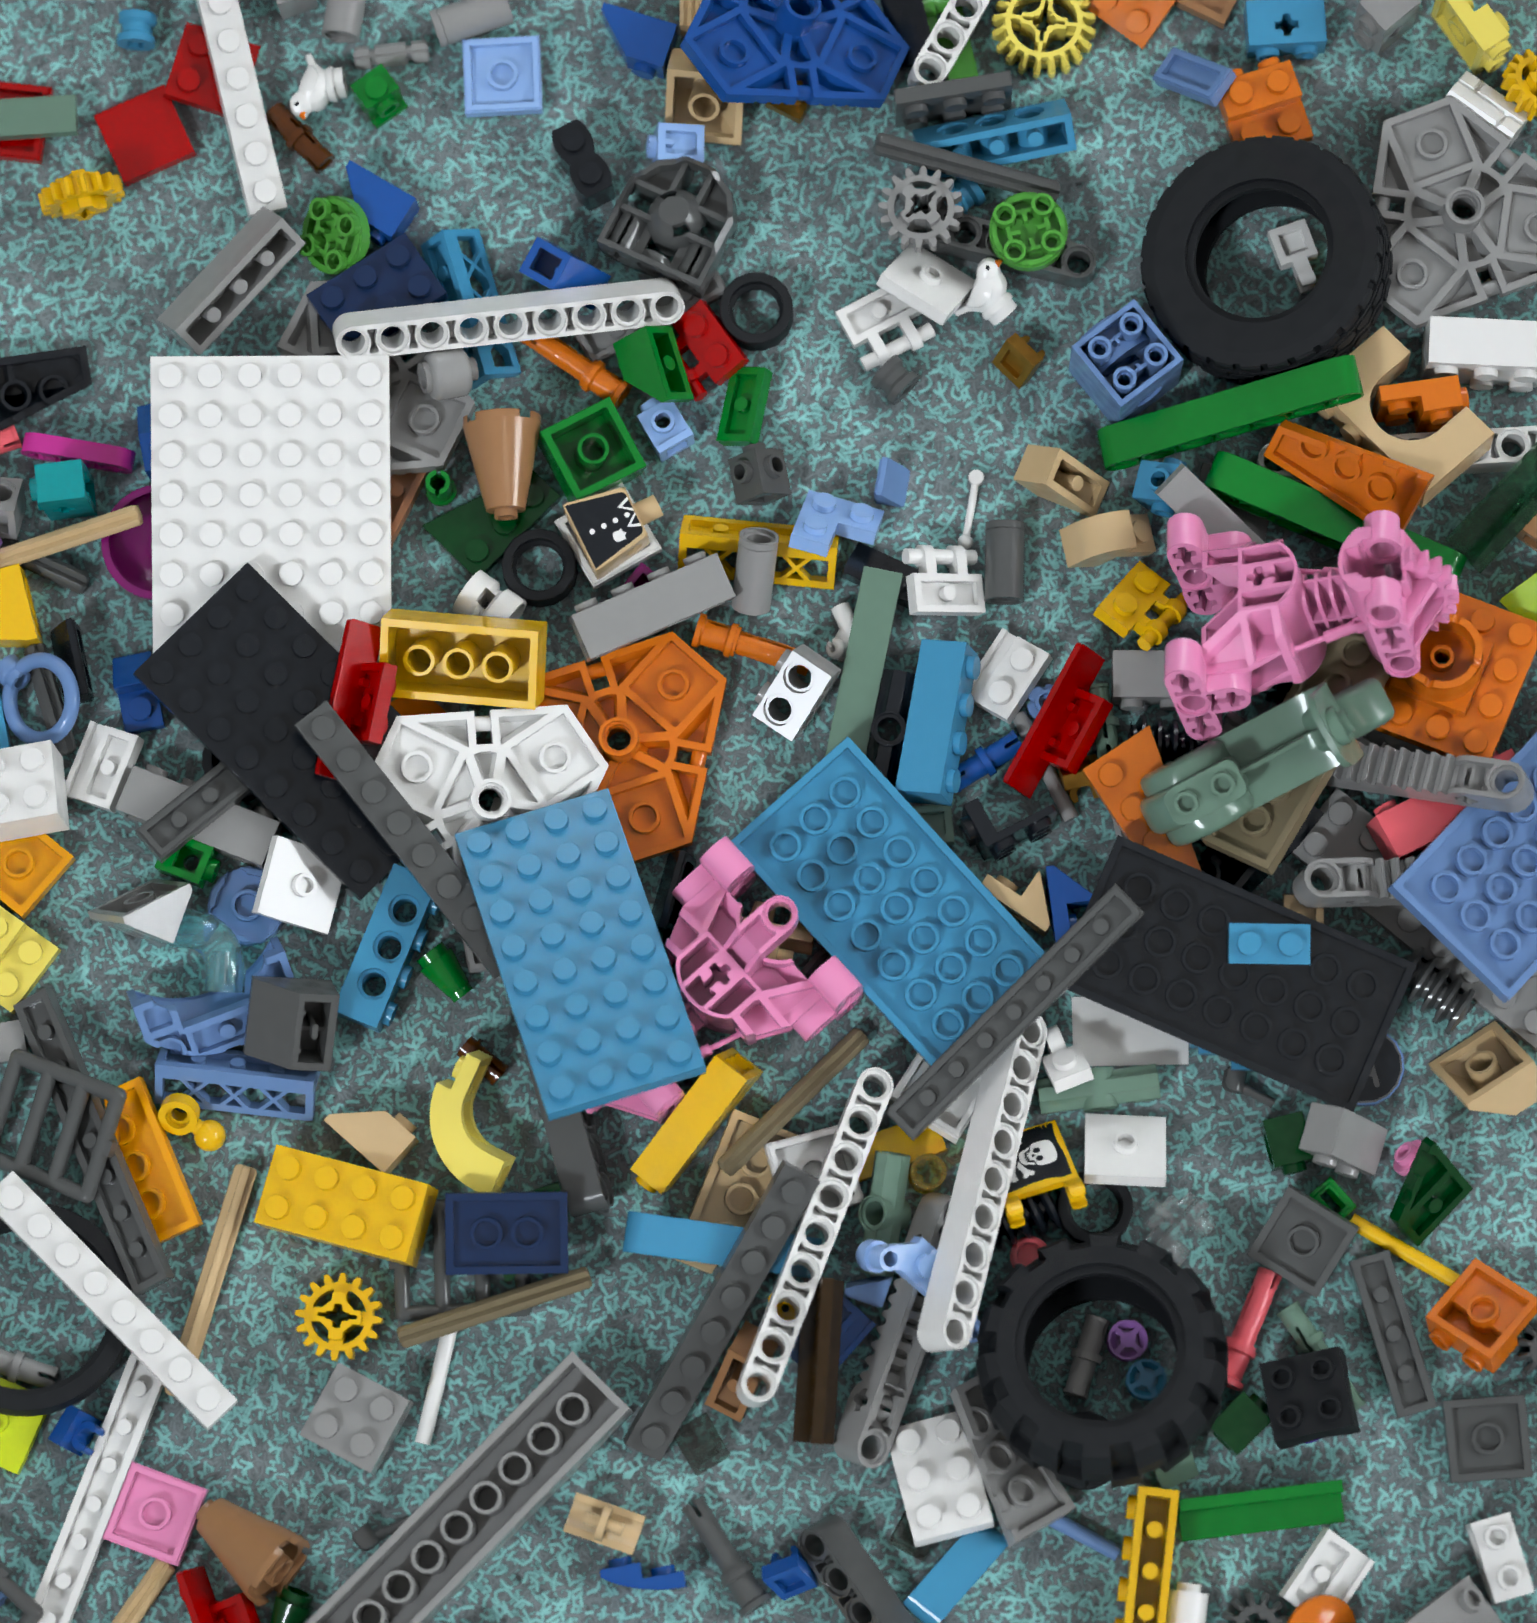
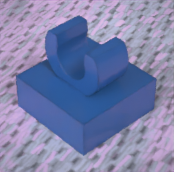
M71 1405L66 1407L48 1439L81 1457L83 1454L91 1456L94 1453V1450L88 1447L94 1434L103 1437L105 1431L100 1427L101 1420Z
M795 1545L791 1546L790 1556L782 1558L776 1552L771 1556V1563L761 1567L762 1581L782 1600L818 1587L817 1576Z

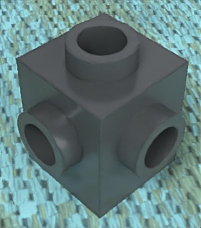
M755 443L743 447V453L728 459L737 505L765 506L791 495L783 449L766 448L764 443Z

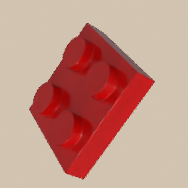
M186 22L163 97L224 117L203 27ZM249 43L255 66L261 46Z

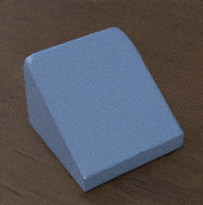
M882 457L879 461L874 501H876V504L903 507L905 505L910 472L906 467L888 457Z
M876 1276L847 1282L844 1294L846 1297L878 1308L883 1307L892 1276Z

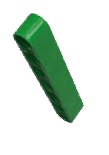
M1343 355L1117 422L1098 429L1097 436L1105 470L1117 471L1140 465L1141 460L1154 461L1282 423L1284 420H1292L1362 398L1364 393L1355 356Z
M1216 452L1204 484L1221 501L1339 552L1344 541L1356 528L1364 527V520L1319 491L1228 452ZM1405 529L1406 534L1421 552L1429 550V560L1440 556L1442 557V566L1451 565L1452 575H1457V580L1459 581L1467 561L1465 555Z

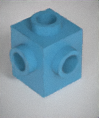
M1164 458L1163 462L1141 460L1132 498L1146 509L1151 510V513L1166 518L1172 517L1175 512L1154 492L1181 463L1186 467L1187 463L1175 458Z

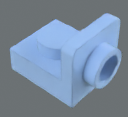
M658 122L653 135L647 136L646 158H652V163L657 160L678 159L685 156L704 163L705 125Z

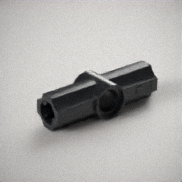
M884 669L875 717L871 725L867 758L895 787L915 674L895 669ZM886 721L897 722L901 727L899 736L892 741L883 740L878 734L880 726Z

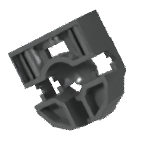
M685 156L678 159L657 160L642 171L634 173L629 178L596 241L606 257L653 278H668L677 285L678 289L702 299L723 260L728 238L734 239L738 231L737 207L732 192L715 168ZM694 171L697 173L700 171L707 177L697 196L687 191L694 179ZM635 193L637 197L650 202L651 205L648 213L629 206V196ZM686 225L689 229V232L684 235L674 236V228ZM702 226L719 232L715 243L700 237L702 235L700 232ZM651 240L655 247L665 255L674 256L673 260L670 262L662 254L647 249Z

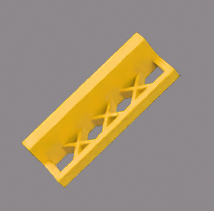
M694 515L683 516L679 536L678 569L685 566L683 559L687 558L688 548L704 549L709 556L715 553L718 554L728 579L734 580L735 567H732L724 558L732 552H737L741 530L748 527H763L778 534L777 556L783 557L790 565L782 572L775 571L774 584L834 590L840 540L838 535H835L827 557L788 547L794 525ZM811 560L828 561L827 576L811 575L803 566Z

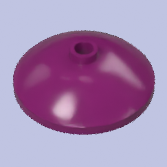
M151 485L129 493L112 509V511H116L131 505H137L143 516V524L103 537L101 539V549L105 565L114 580L129 593L152 601Z

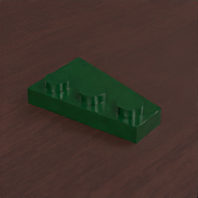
M533 470L526 509L518 513L517 519L508 521L495 520L494 514L486 512L481 495L422 525V527L472 576L479 570L487 574L503 558L504 551L513 538L525 531L531 530L561 500V496Z

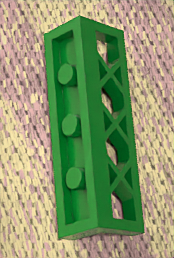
M1342 1480L1179 1499L1177 1513L1181 1542L1345 1522L1341 1493L1344 1492Z

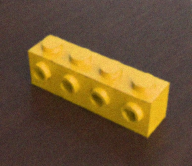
M1138 1486L1136 1487V1495L1128 1494L1126 1519H1133L1131 1536L1124 1535L1121 1560L1129 1561L1127 1577L1119 1576L1117 1601L1124 1602L1123 1619L1115 1618L1114 1623H1166L1179 1490Z

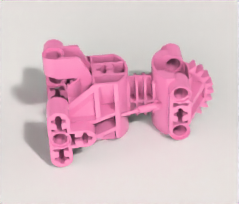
M1377 510L1369 513L1364 519V527L1356 528L1352 531L1341 546L1338 556V567H1323V569L1299 568L1294 554L1285 545L1283 538L1275 539L1270 543L1256 544L1255 541L1252 542L1249 535L1239 531L1208 535L1204 523L1199 516L1188 512L1175 514L1167 522V559L1173 573L1176 574L1189 609L1199 615L1217 614L1201 628V646L1198 642L1189 638H1177L1167 643L1165 646L1164 667L1165 686L1189 737L1199 741H1209L1220 736L1222 733V713L1246 708L1251 702V696L1259 695L1260 692L1267 691L1275 684L1292 681L1293 684L1304 682L1322 664L1326 655L1327 643L1350 636L1353 633H1363L1371 654L1383 665L1387 674L1398 678L1413 676L1421 668L1420 644L1428 630L1439 631V622L1449 623V614H1456L1457 612L1456 603H1459L1457 575H1452L1451 565L1442 566V557L1438 556L1429 560V550L1421 552L1406 532L1400 529V518L1392 511ZM1307 575H1314V579H1308Z
M727 836L711 846L700 858L701 864L672 891L671 894L683 907L670 939L668 938L665 943V948L670 966L673 963L676 966V975L680 986L679 991L694 1034L697 1036V1031L702 1027H707L720 1033L732 1034L710 1046L707 1043L699 1047L703 1059L712 1055L713 1050L738 1038H741L749 1046L757 1043V1040L785 1034L793 1029L805 1042H808L834 1019L838 1021L862 1000L863 985L835 955L823 963L809 979L795 966L792 959L773 960L766 958L797 928L799 921L797 906L794 901L786 896H773L743 921V905L740 902L738 903L736 899L743 895L756 881V875L753 873L755 869L754 865ZM778 907L788 909L792 914L791 920L784 926L773 925L768 919L773 909ZM677 1082L585 1111L588 1114H593L595 1111L598 1112L603 1106H609L656 1121L661 1125L666 1122L685 1094L677 1085Z

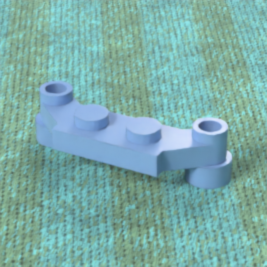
M914 1236L910 1242L887 1244L881 1240L867 1239L858 1246L856 1261L864 1271L873 1273L895 1271L925 1297L937 1249L923 1237ZM977 1317L970 1343L977 1342L976 1336L980 1326V1321Z

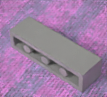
M262 207L157 320L182 346L200 356L306 244L305 241L281 216Z
M704 550L683 559L685 566L671 572L668 566L646 575L649 582L635 588L633 583L629 582L611 590L612 598L599 604L596 597L574 606L576 613L571 615L568 620L587 663L735 598L736 595L718 554L715 553L707 557Z
M146 764L145 769L133 765L115 809L121 816L144 824L194 784L195 781L183 778L182 782L179 783L168 779L169 772L157 766ZM240 800L193 838V840L214 847L219 854L252 867L264 869L272 836L278 835L282 837L285 828L268 809L256 806L253 812L241 807L242 801Z

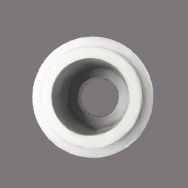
M1177 1582L1176 1590L1169 1589L1166 1623H1206L1209 1594L1201 1593L1202 1585Z

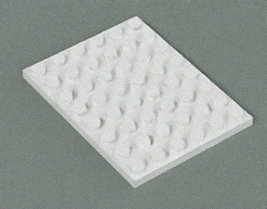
M341 355L150 356L153 653L247 562L338 653H340L345 624L348 619H356L381 627V618L392 608L389 355H345L349 357L347 359ZM379 650L377 662H379V659H380V650Z

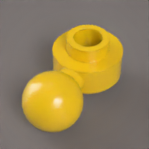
M173 1093L162 1101L158 1111V1122L168 1133L186 1135L191 1132L194 1134L196 1145L207 1152L218 1150L226 1140V1131L221 1123L215 1120L202 1121L199 1119V1104L191 1096L184 1093ZM175 1108L182 1109L185 1112H179Z

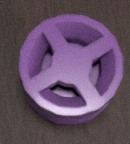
M1126 1319L1112 1326L1107 1335L1106 1344L1108 1351L1114 1358L1119 1361L1130 1362L1142 1356L1147 1348L1148 1336L1140 1323L1135 1320Z

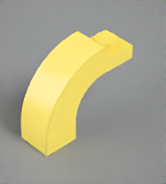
M480 1050L467 1053L466 1056L462 1055L458 1059L452 1072V1077L456 1078L455 1081L446 1079L436 1083L430 1103V1129L434 1145L441 1160L459 1181L476 1192H501L516 1157L490 1144L481 1135L475 1124L473 1115L474 1099L493 1058Z

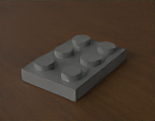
M1009 70L894 89L896 128L905 126L906 130H914L927 127L928 122L943 120L944 123L967 119L966 116L986 115L1011 109L1013 89L1011 72Z

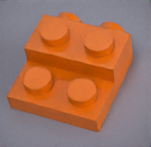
M1271 57L1261 61L1257 65L1258 70L1245 74L1241 68L1233 69L1237 77L1218 103L1231 142L1236 140L1238 142L1245 141V138L1258 136L1272 138L1273 135L1293 137L1296 141L1299 139L1305 141L1313 140L1314 135L1301 100L1302 92L1291 60L1281 62L1279 57Z
M1458 375L1379 386L1372 407L1373 417L1376 423L1385 422L1386 426L1403 425L1409 422L1408 418H1414L1416 433L1437 432L1466 406L1469 408V396L1467 388L1460 387Z
M1474 1258L1425 1316L1428 1331L1430 1332L1429 1338L1437 1347L1444 1351H1448L1450 1347H1453L1462 1353V1360L1472 1370L1481 1372L1485 1368L1494 1374L1519 1345L1517 1336L1537 1314V1297L1477 1258Z

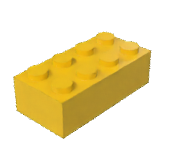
M391 608L381 618L379 662L398 666L395 677L396 689L392 696L395 698L535 710L544 700L548 622Z
M276 1144L254 1223L267 1229L417 1268L439 1190L427 1183Z

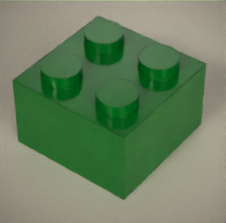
M610 396L539 433L538 446L568 502L606 492L622 482L625 484L642 475L647 466Z

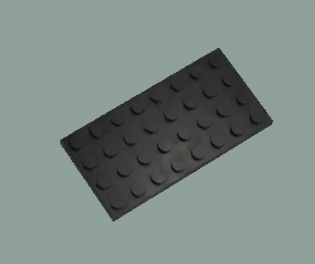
M247 562L160 646L133 675L361 901L391 871L393 864H398L400 860L338 781L315 773L318 756L294 727L296 723L327 700L329 703L339 653ZM391 705L389 706L387 716L388 728L383 736L382 744H361L374 761L396 716H401Z
M1118 835L1084 914L1115 884L1145 914L1068 991L1333 1106L1346 1108L1354 1112L1417 964ZM1228 923L1311 924L1310 965L1227 964Z

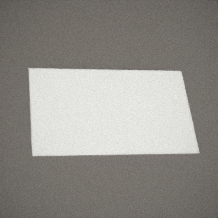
M1071 997L1073 1045L1079 1044L1090 1066L1189 1064L1188 1042L1087 998Z

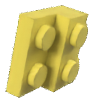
M1435 0L1431 12L1432 17L1475 76L1484 70L1487 73H1492L1507 61L1505 54L1512 48L1508 42L1510 36L1508 31L1510 28L1500 12L1496 11L1494 13L1488 3L1474 12L1472 0Z
M1 906L0 1005L12 1014H15L16 1011L13 1005L27 998L61 952V949Z

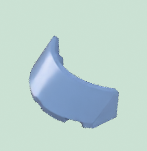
M278 937L269 938L270 941L264 951L244 973L228 984L211 992L185 998H164L146 995L134 991V989L126 991L145 1043L157 1049L163 1047L180 1051L182 1055L188 1056L218 1054L226 1052L227 1049L235 1046L244 1045L252 976L294 978L286 953Z

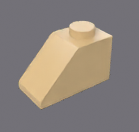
M1032 444L1027 445L1013 480L1035 495L1089 517L1097 514L1110 484L1106 479L1061 448Z
M387 1111L329 1114L324 1119L333 1130L379 1171L391 1174L419 1142L412 1134L417 1128L400 1112L395 1117H392Z

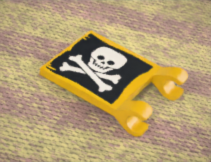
M1055 1120L1026 1128L1023 1131L1004 1206V1212L1011 1229L1026 1225L1023 1216L1024 1209L1020 1200L1061 1187H1065L1073 1210L1088 1206V1201L1085 1197V1186L1076 1171Z

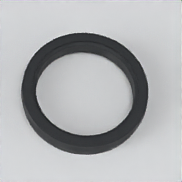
M46 1204L133 1293L111 1240L98 1227L79 1214L63 1207ZM0 1219V1235L13 1232ZM106 1328L103 1339L92 1357L78 1371L64 1380L35 1389H13L0 1386V1414L31 1417L58 1412L66 1409L68 1406L75 1405L95 1392L109 1378L122 1359L126 1347Z

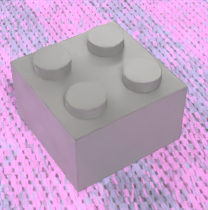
M338 1362L299 1435L376 1475L414 1402Z

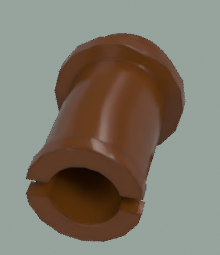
M471 1036L456 1055L459 1057L462 1055L466 1056L467 1053L480 1050L492 1056L493 1058L484 1078L494 1086L499 1077H502L509 1068V1065L503 1063L482 1045L483 1040L481 1038L477 1041Z

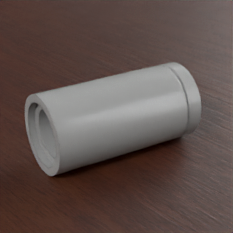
M327 0L321 32L322 36L335 42L350 44L359 42L366 0Z
M459 0L429 11L441 48L458 43L462 39H469L514 23L507 0Z
M748 527L739 533L733 585L736 597L732 599L731 606L735 611L745 615H764L771 609L779 536L770 529Z

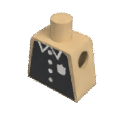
M624 487L563 505L567 520L597 580L603 578L647 547L650 542L643 525L664 516L654 495L632 504Z

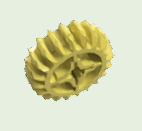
M998 0L996 10L999 13L992 15L991 24L997 27L992 30V39L1000 41L996 46L997 53H1008L1005 59V63L1008 66L1014 65L1019 61L1018 73L1020 75L1024 74L1028 67L1033 68V78L1035 79L1040 77L1041 69H1047V75L1051 79L1055 78L1056 67H1059L1065 74L1069 73V61L1080 65L1083 61L1081 53H1089L1091 51L1092 44L1088 40L1095 38L1096 29L1091 27V25L1095 23L1096 17L1094 13L1087 12V9L1091 6L1090 0ZM1041 1L1040 6L1035 11L1022 12L1021 15H1016L1023 7ZM1053 3L1063 7L1070 14L1074 22H1067V18L1058 16L1053 10ZM1044 13H1047V23H1049V26L1044 31V37L1041 41L1038 27L1043 22ZM1013 30L1020 31V35L1029 37L1034 43V50L1020 43ZM1065 38H1071L1063 47L1046 52L1047 47L1052 42L1065 41Z

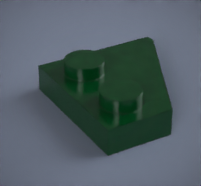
M1425 1137L1420 1144L1389 1216L1404 1236L1417 1247L1473 1190L1439 1146L1428 1137Z

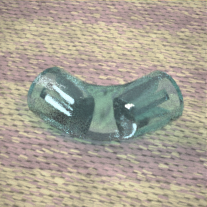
M186 909L174 943H168L169 946L193 949L202 956L206 969L205 991L244 993L246 978L244 954L233 930L215 915L195 909Z

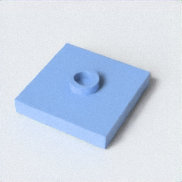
M539 35L462 39L466 118L543 114Z

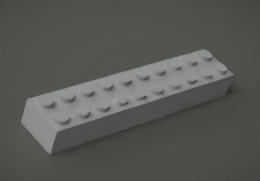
M572 1351L306 1623H428L634 1412Z

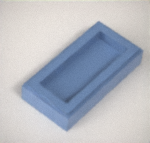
M1173 47L1152 79L1160 87L1216 108L1237 76L1231 68Z

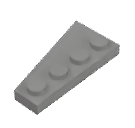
M978 1375L959 1385L950 1393L1009 1548L1068 1515L1076 1508L1060 1481L1056 1480L1054 1472L1043 1466L1035 1469L1032 1468L1010 1449V1443L1000 1430L995 1429L983 1403Z

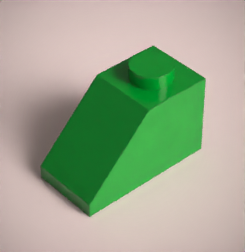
M644 326L613 343L618 366L624 381L662 403L689 402L694 399L672 326Z

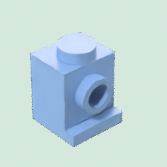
M651 398L640 406L642 413L636 416L638 425L661 462L695 444L694 434L674 402L662 403L655 398ZM667 417L670 420L669 426L659 428L656 425V421Z

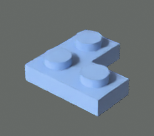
M809 490L792 530L788 547L827 557L835 535L874 545L882 524L884 510L873 508L868 504L837 498L829 493Z

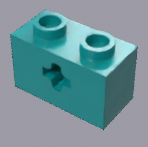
M82 459L34 465L35 477L29 478L32 501H37L39 510H43L51 521L98 515L94 477Z

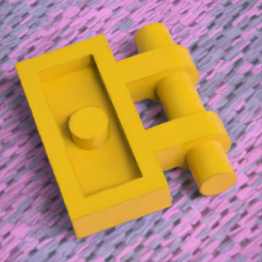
M1139 561L1098 605L1093 615L1124 639L1132 630L1140 635V638L1137 640L1138 646L1144 651H1149L1154 645H1159L1168 636V629L1173 624H1178L1187 615L1188 606L1182 592L1176 598L1169 599L1164 594L1171 584ZM1152 609L1159 617L1157 619H1150L1146 614Z

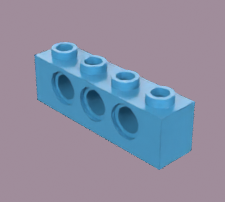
M1064 98L912 130L915 142L999 165L1077 150L1072 116ZM926 169L927 175L933 176L935 171ZM941 173V178L951 176Z
M393 864L339 993L337 1016L381 1033L384 1025L390 1026L395 1018L398 1004L394 1003V999L399 988L405 990L410 982L414 967L409 966L414 951L421 953L425 946L429 930L424 928L430 914L436 916L439 912V909L407 868ZM404 904H412L417 908L414 919L405 923L396 919L398 908ZM390 940L400 942L401 952L396 958L385 959L381 957V948L384 943ZM381 977L385 979L386 987L383 993L378 996L366 994L365 986L371 978Z

